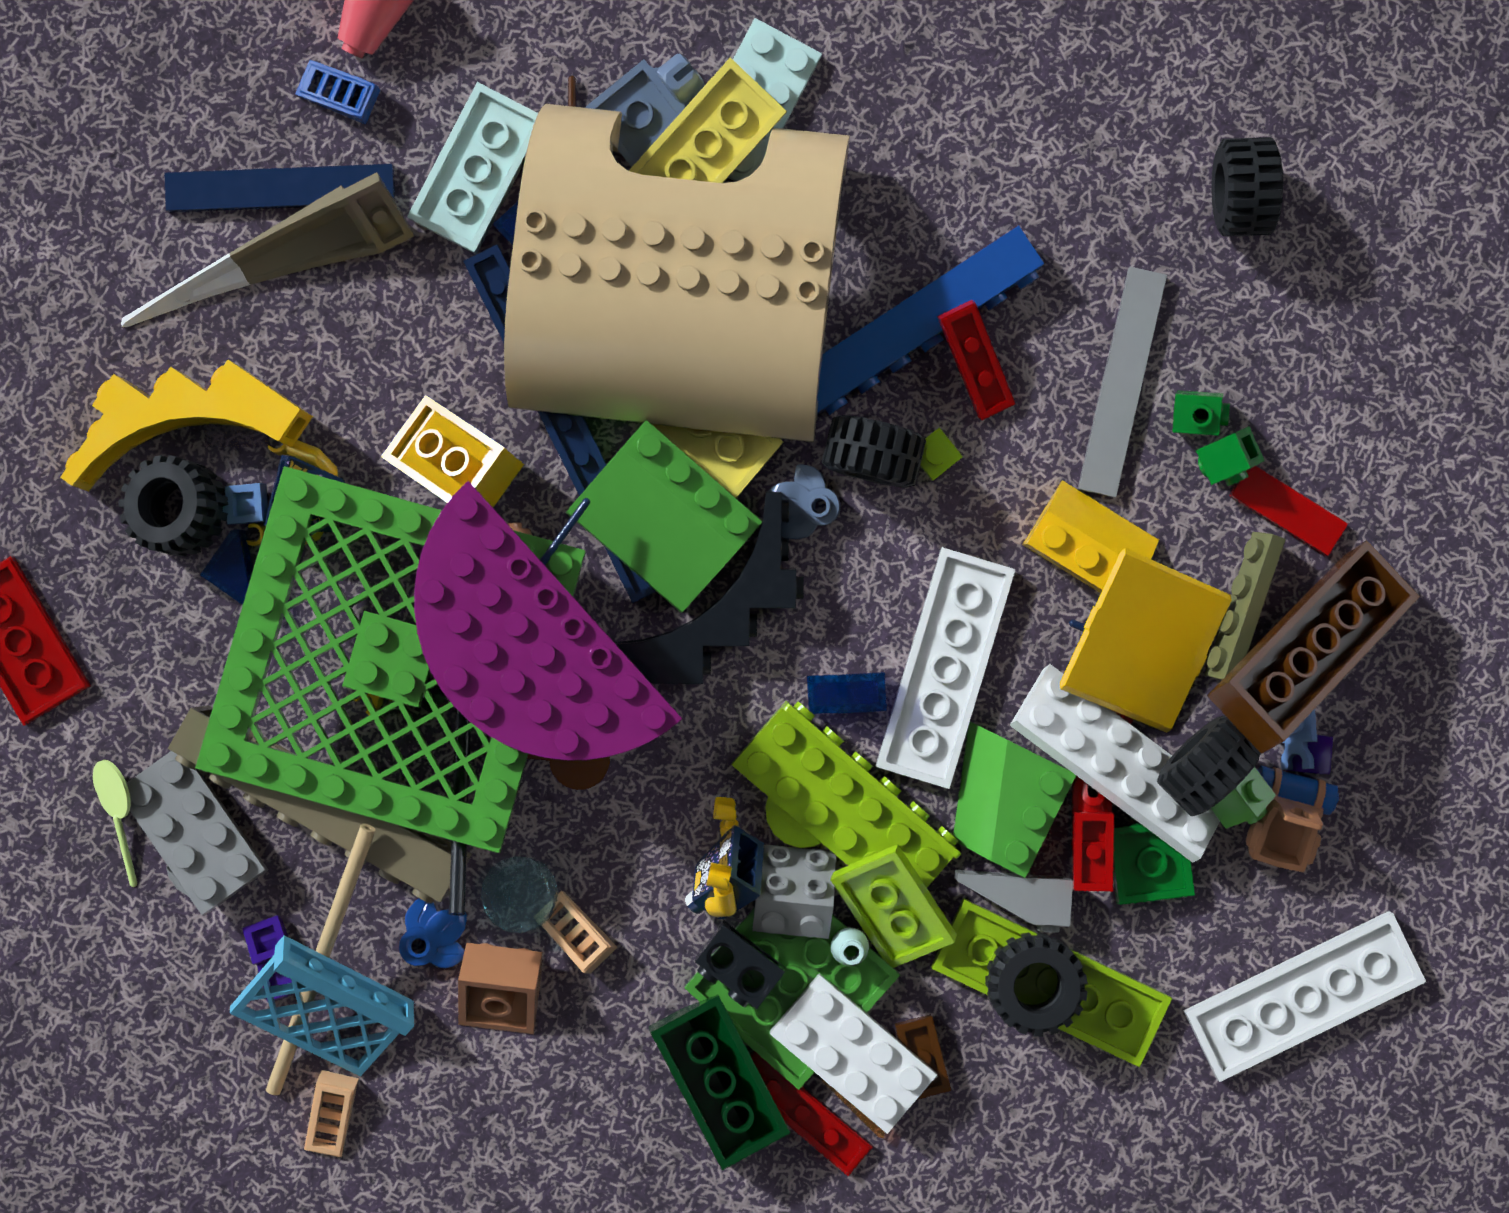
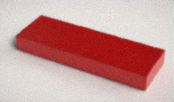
M970 300L937 316L978 418L983 421L1015 405L1016 403L976 303Z
M1257 466L1246 470L1249 477L1237 482L1229 496L1322 555L1329 556L1348 523Z

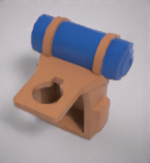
M1260 765L1257 769L1276 796L1266 807L1268 810L1267 814L1256 823L1250 825L1246 838L1249 855L1252 859L1279 868L1304 872L1307 865L1313 864L1318 847H1320L1321 836L1318 834V830H1321L1323 826L1321 818L1323 814L1330 815L1335 810L1339 801L1338 786L1326 783V781L1321 779H1312L1282 771L1280 768H1269Z

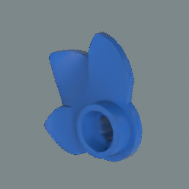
M418 898L405 915L407 932L404 933L399 942V953L402 959L413 966H423L431 963L440 968H449L460 963L463 960L465 950L456 941L465 929L467 922L466 912L465 915L461 916L449 915V909L437 912L434 902L428 903ZM416 939L424 941L426 945L425 951L421 954H416L411 949V944Z

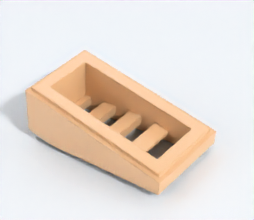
M560 891L534 917L583 973H592L618 948L564 891ZM565 906L569 912L556 925H553L550 919ZM575 918L579 923L564 936L560 931ZM586 930L589 935L575 947L571 942ZM596 941L600 947L587 959L583 953Z
M324 1070L321 1071L316 1082L304 1150L342 1157L359 1078ZM328 1102L343 1105V1109L340 1111L322 1107V1103ZM319 1117L340 1121V1125L335 1126L318 1122ZM316 1131L338 1135L337 1141L316 1138Z

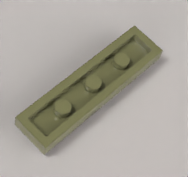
M1252 532L1251 538L1244 548V559L1239 574L1232 583V601L1219 627L1220 630L1214 648L1211 649L1207 658L1208 666L1205 676L1222 681L1247 655L1286 540L1285 538L1269 533Z

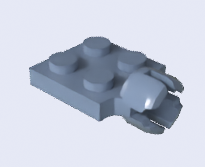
M682 54L674 55L661 67L657 68L651 67L643 59L585 108L622 112L618 151L632 167L705 86V83L696 69L690 65L688 59Z

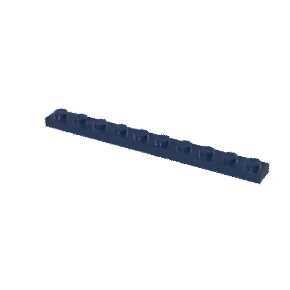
M497 244L463 262L504 343L510 268ZM537 411L580 496L607 465L584 417ZM605 547L632 603L656 592Z

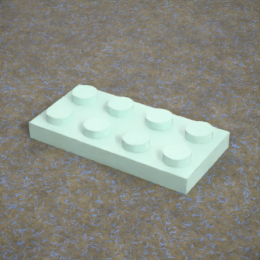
M754 18L733 60L787 111L773 128H784L821 59L822 53ZM771 131L728 177L735 182L750 176L761 165L766 154Z
M477 82L407 218L477 254L525 162L529 139L538 113Z

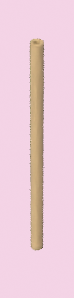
M368 824L360 825L316 948L318 953L330 958L376 831L373 826ZM314 990L301 992L304 1003L314 1001L317 992ZM293 1015L288 1027L302 1025L301 1015ZM283 1040L266 1087V1091L271 1095L281 1094L298 1047L286 1040Z

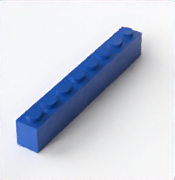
M1018 225L823 353L817 394V415L825 410L829 415L835 413L848 404L845 397L857 389L861 394L867 392L880 383L877 376L890 368L894 374L912 362L909 355L922 347L926 353L944 341L941 336L943 330L937 316L970 300L976 303L978 309L986 306L988 311L1008 299L1004 293L1015 285H1018L1020 290L1040 278L1036 271L1041 269L1044 262L1020 226Z

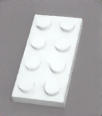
M820 973L770 1030V1035L887 1134L937 1076V1073Z

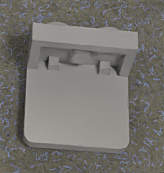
M764 845L761 894L755 900L752 931L829 939L835 886L830 879L835 871L836 855L831 851Z

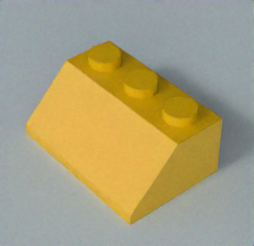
M1062 480L1022 545L1101 593L1119 553L1124 548L1151 559L1159 539Z

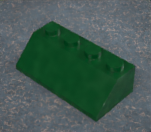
M719 995L681 1008L648 1026L659 1051L722 1170L790 1134L782 1115Z

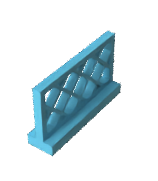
M285 935L275 945L274 956L230 1006V1014L360 1077L399 1033L406 1036L414 1027L413 1000ZM277 972L290 978L292 983L271 986L269 979ZM314 990L324 995L325 999L304 1003L301 992ZM295 993L297 1004L276 1007L274 997ZM267 998L270 1008L255 1011L246 1005L252 1000ZM348 1007L356 1011L358 1015L336 1019L334 1008ZM328 1010L330 1020L309 1023L307 1013ZM300 1014L303 1024L288 1027L280 1023L279 1018ZM380 1023L388 1027L385 1032L368 1035L366 1025ZM355 1026L361 1027L363 1036L341 1039L339 1029ZM333 1030L335 1040L321 1043L313 1039L312 1034ZM362 1046L366 1048V1053L359 1061L346 1055L344 1052L345 1049Z

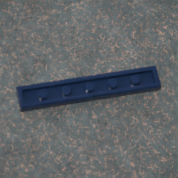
M373 164L164 173L165 206L168 213L301 208L310 205L341 185L345 189L376 172L395 200L394 165Z

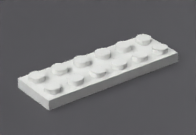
M941 548L875 765L876 767L950 789L1016 569L947 548Z
M1051 664L1046 666L1040 673L1010 726L1192 863L1201 859L1220 820L1212 809L1196 816H1190L1157 783L1161 769L1172 755L1112 710L1061 690L1060 681L1064 674Z
M1388 911L1183 1011L1216 1079L1221 1082L1425 983L1426 980L1394 914Z

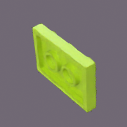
M898 844L833 872L830 881L835 885L834 887L882 959L892 968L955 943L956 932Z

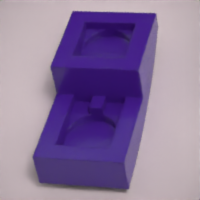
M279 915L242 928L252 964L257 965L259 972L274 956L275 945L284 935L289 937ZM275 972L270 977L269 982L271 986L292 983V980ZM295 993L274 997V1000L278 1001L286 997L295 995Z

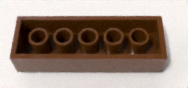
M1366 540L1345 554L1207 696L1262 754L1284 742L1420 596Z

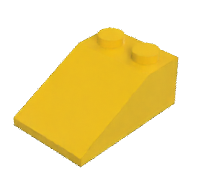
M426 395L381 456L446 503L469 481L492 507L495 506L524 465L503 446Z

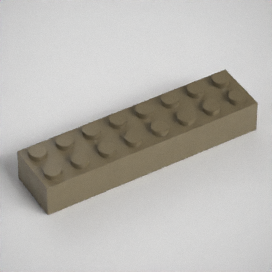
M209 705L190 708L168 747L169 750L177 754L176 761L196 770V763L213 709ZM250 730L248 741L258 744ZM278 744L271 746V748L292 753ZM211 773L209 776L211 781L224 788L230 789L231 785L245 792L243 798L251 804L260 808H264L266 804L279 811L277 817L283 822L297 827L300 823L312 830L311 837L320 843L331 846L334 842L346 849L344 855L348 858L360 825H371L376 831L363 865L369 862L380 868L378 874L394 884H399L400 881H403L414 888L412 893L425 902L433 903L434 900L441 902L450 894L451 842L442 837ZM467 851L466 865H467L469 859H470L471 856H472V854L469 853L468 851Z

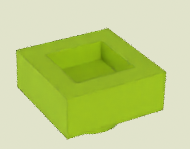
M940 427L925 438L926 444L920 464L932 481L963 457Z

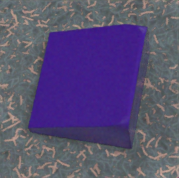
M1317 735V742H1307L1308 749L1314 758V769H1302V758L1297 754L1292 760L1293 770H1287L1329 775L1331 771L1333 737Z

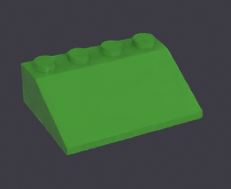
M647 420L644 421L566 511L571 517L583 499H590L589 506L577 523L681 613L762 523L756 515Z

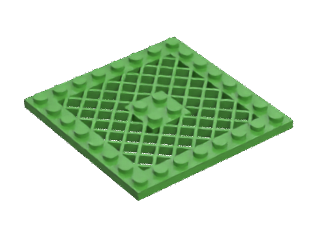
M286 466L283 467L195 769L501 853L529 754L504 745L492 737L489 741L486 734L472 723L452 732L443 713L454 708V706L449 702L439 708L430 692V689L437 686L438 683L435 679L428 682L430 669L422 652L416 625L389 618L408 608L416 623L413 605L414 596H408L400 580L417 571L420 559L411 543L424 546L428 534L442 510ZM313 516L324 518L310 527ZM336 522L362 530L345 539ZM330 525L339 543L321 552L312 535ZM514 530L539 559H541L553 542ZM374 533L399 539V541L382 549ZM368 536L376 554L358 563L349 546ZM307 541L314 556L299 564L305 542ZM561 544L545 566L574 597L586 550ZM405 546L414 564L396 574L387 556ZM343 549L352 567L334 576L325 559ZM381 560L390 577L372 587L363 569ZM319 563L328 580L310 590L301 572ZM357 574L366 591L347 600L338 583ZM296 579L303 594L288 602L294 580ZM394 584L403 602L385 611L376 593ZM332 587L341 605L323 614L314 596ZM370 597L379 615L364 611L360 623L352 607ZM308 601L317 618L299 628L290 610ZM345 611L355 629L337 638L328 620ZM283 617H285L292 632L277 640ZM321 624L330 642L312 651L303 634ZM357 636L349 661L341 644ZM296 638L306 656L288 665L279 647ZM335 649L343 667L326 676L316 658ZM272 655H274L281 670L266 678ZM310 662L319 680L301 689L292 672ZM346 673L342 686L357 691L339 700L330 682ZM285 676L295 694L277 703L268 685ZM323 686L333 704L315 714L306 695ZM261 693H263L270 708L255 716ZM368 694L390 699L394 702L377 711ZM424 695L433 712L415 722L406 704L420 708ZM361 697L371 715L353 724L343 706ZM299 700L308 718L290 727L281 709ZM399 707L408 726L390 735L381 717ZM337 711L346 729L328 738L319 720ZM274 714L284 732L266 741L257 723ZM437 718L446 737L428 746L418 727ZM375 721L384 739L366 749L356 730ZM312 724L321 743L304 752L295 733ZM475 728L485 747L466 757L456 738ZM250 730L258 744L248 741ZM412 731L422 750L404 760L394 741ZM350 734L360 753L342 762L332 744ZM288 738L296 754L271 748V746ZM450 742L460 761L442 770L432 751ZM388 745L397 764L380 773L370 754ZM325 748L334 765L308 757ZM487 753L479 779L470 762ZM426 756L435 775L418 784L408 765ZM364 759L372 776L346 768ZM464 766L474 785L455 794L446 775ZM401 769L410 786L384 778ZM439 780L448 797L421 789ZM476 790L472 804L459 800Z

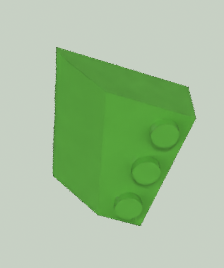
M969 722L953 836L964 847L1026 878L1076 775L989 730Z

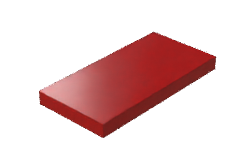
M10 556L0 562V688L23 726H26L90 688L91 685L14 556Z

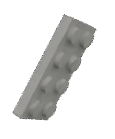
M170 751L127 782L131 799L130 812L200 914L207 915L268 871V868L201 771L182 765L175 760L177 754Z

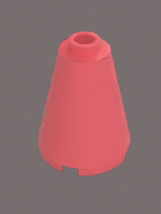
M344 0L338 32V39L344 42L342 49L362 59L365 53L373 55L414 0Z

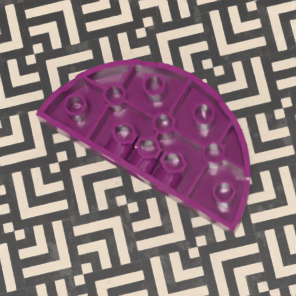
M467 481L440 512L428 534L421 552L414 589V613L422 652L433 677L453 706L469 722L504 745L524 753L560 760H590L624 753L651 742L683 720L478 490Z

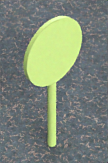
M102 760L97 762L93 769L94 787L101 805L113 817L131 887H136L137 879L121 820L130 811L131 799L129 789L120 770L112 762Z

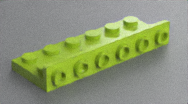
M785 701L734 759L731 765L845 864H853L898 844L927 888L953 857L958 859L962 854L954 847L959 840L943 826L937 831L926 822L930 817L927 812L914 801L909 806L897 797L901 790L885 776L878 781L868 772L873 766L858 752L855 751L850 756L839 747L844 740L828 726L823 731L811 722L815 715L799 701L794 706Z

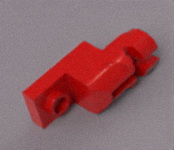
M1076 776L1072 783L1073 890L1113 892L1114 813H1112V802L1099 792L1097 797H1090L1088 795V784Z

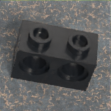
M725 920L722 921L695 959V963L700 966L697 971L705 979L713 984H716L718 980L731 989L728 995L745 1008L748 1004H751L758 1009L785 973V966ZM719 946H725L733 952L734 957L730 963L720 965L713 960L712 951ZM749 970H757L763 974L764 982L757 988H750L743 983L742 977Z

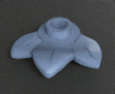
M798 464L794 473V482L778 483L769 490L782 492V500H789V523H781V536L784 538L803 539L809 537L818 525L831 524L839 516L841 509L839 497L834 491L826 488L823 474L815 467ZM823 499L826 502V509L823 513L819 514L815 510V504L818 500Z

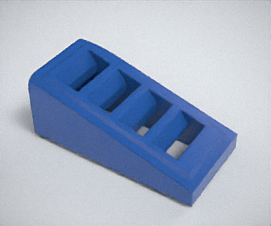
M309 60L295 95L366 125L380 89L372 82ZM316 72L322 73L323 76L316 92L308 91ZM331 77L336 79L329 97L326 98L323 94ZM343 83H346L349 86L342 103L337 102L336 100ZM356 89H360L362 92L355 108L349 105Z

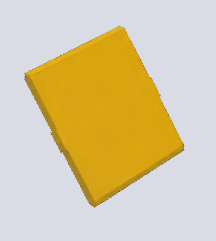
M1124 548L1119 553L1095 607L1093 606L1084 625L1083 634L1060 681V689L1166 733L1169 732L1179 715L1196 676H1199L1206 661L1207 652L1232 601L1231 595Z

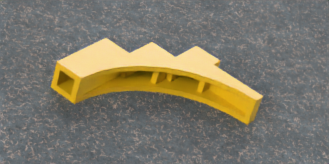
M227 360L224 365L214 372L208 389L186 374L170 367L166 373H163L156 380L151 396L129 381L113 374L109 380L100 386L97 398L92 404L93 407L103 413L102 417L90 426L87 432V439L80 449L69 457L65 465L66 470L60 478L71 486L89 492L104 472L129 450L154 436L187 426L204 424L241 426L264 433L292 448L313 416L230 360Z

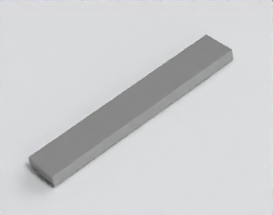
M1131 266L1128 268L1077 490L1112 498L1117 496L1167 275Z

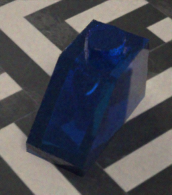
M883 671L807 676L809 711L813 714L887 711L885 672Z

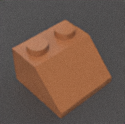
M466 943L458 978V1025L534 1034L543 952L532 951L526 948L498 947L487 943Z

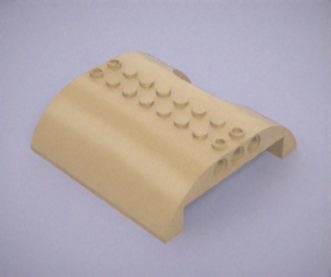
M553 104L542 106L533 125L524 162L509 274L504 338V370L508 406L514 409L644 423L647 420L651 424L814 442L818 411L817 394L843 176L846 175L850 136L773 128L763 161L750 176L737 182L715 183L641 175L622 167L613 156V151L618 152L622 112Z

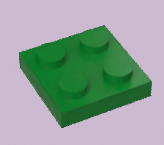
M1140 823L1114 827L1113 879L1117 904L1123 905L1195 895L1190 860Z

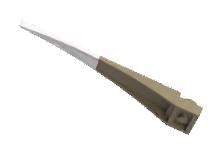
M376 172L345 189L342 185L123 317L121 324L122 327H129L227 291L323 265L379 254L414 237V233L399 206Z

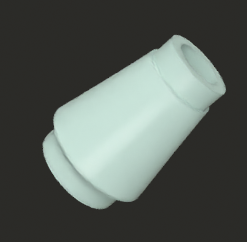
M849 927L839 930L831 941V953L835 960L842 965L854 966L861 963L869 951L867 937L856 928ZM850 945L858 948V951H855L856 955L848 957L846 952H844L845 948Z

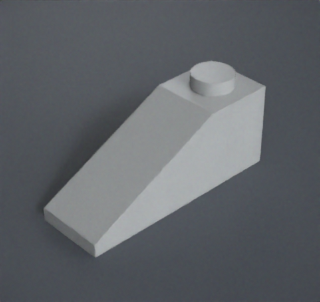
M955 870L954 878L958 882L1028 923L1037 925L1038 931L1060 932V926L1070 927L1073 880L1069 877L1027 874L1026 878L1016 873Z

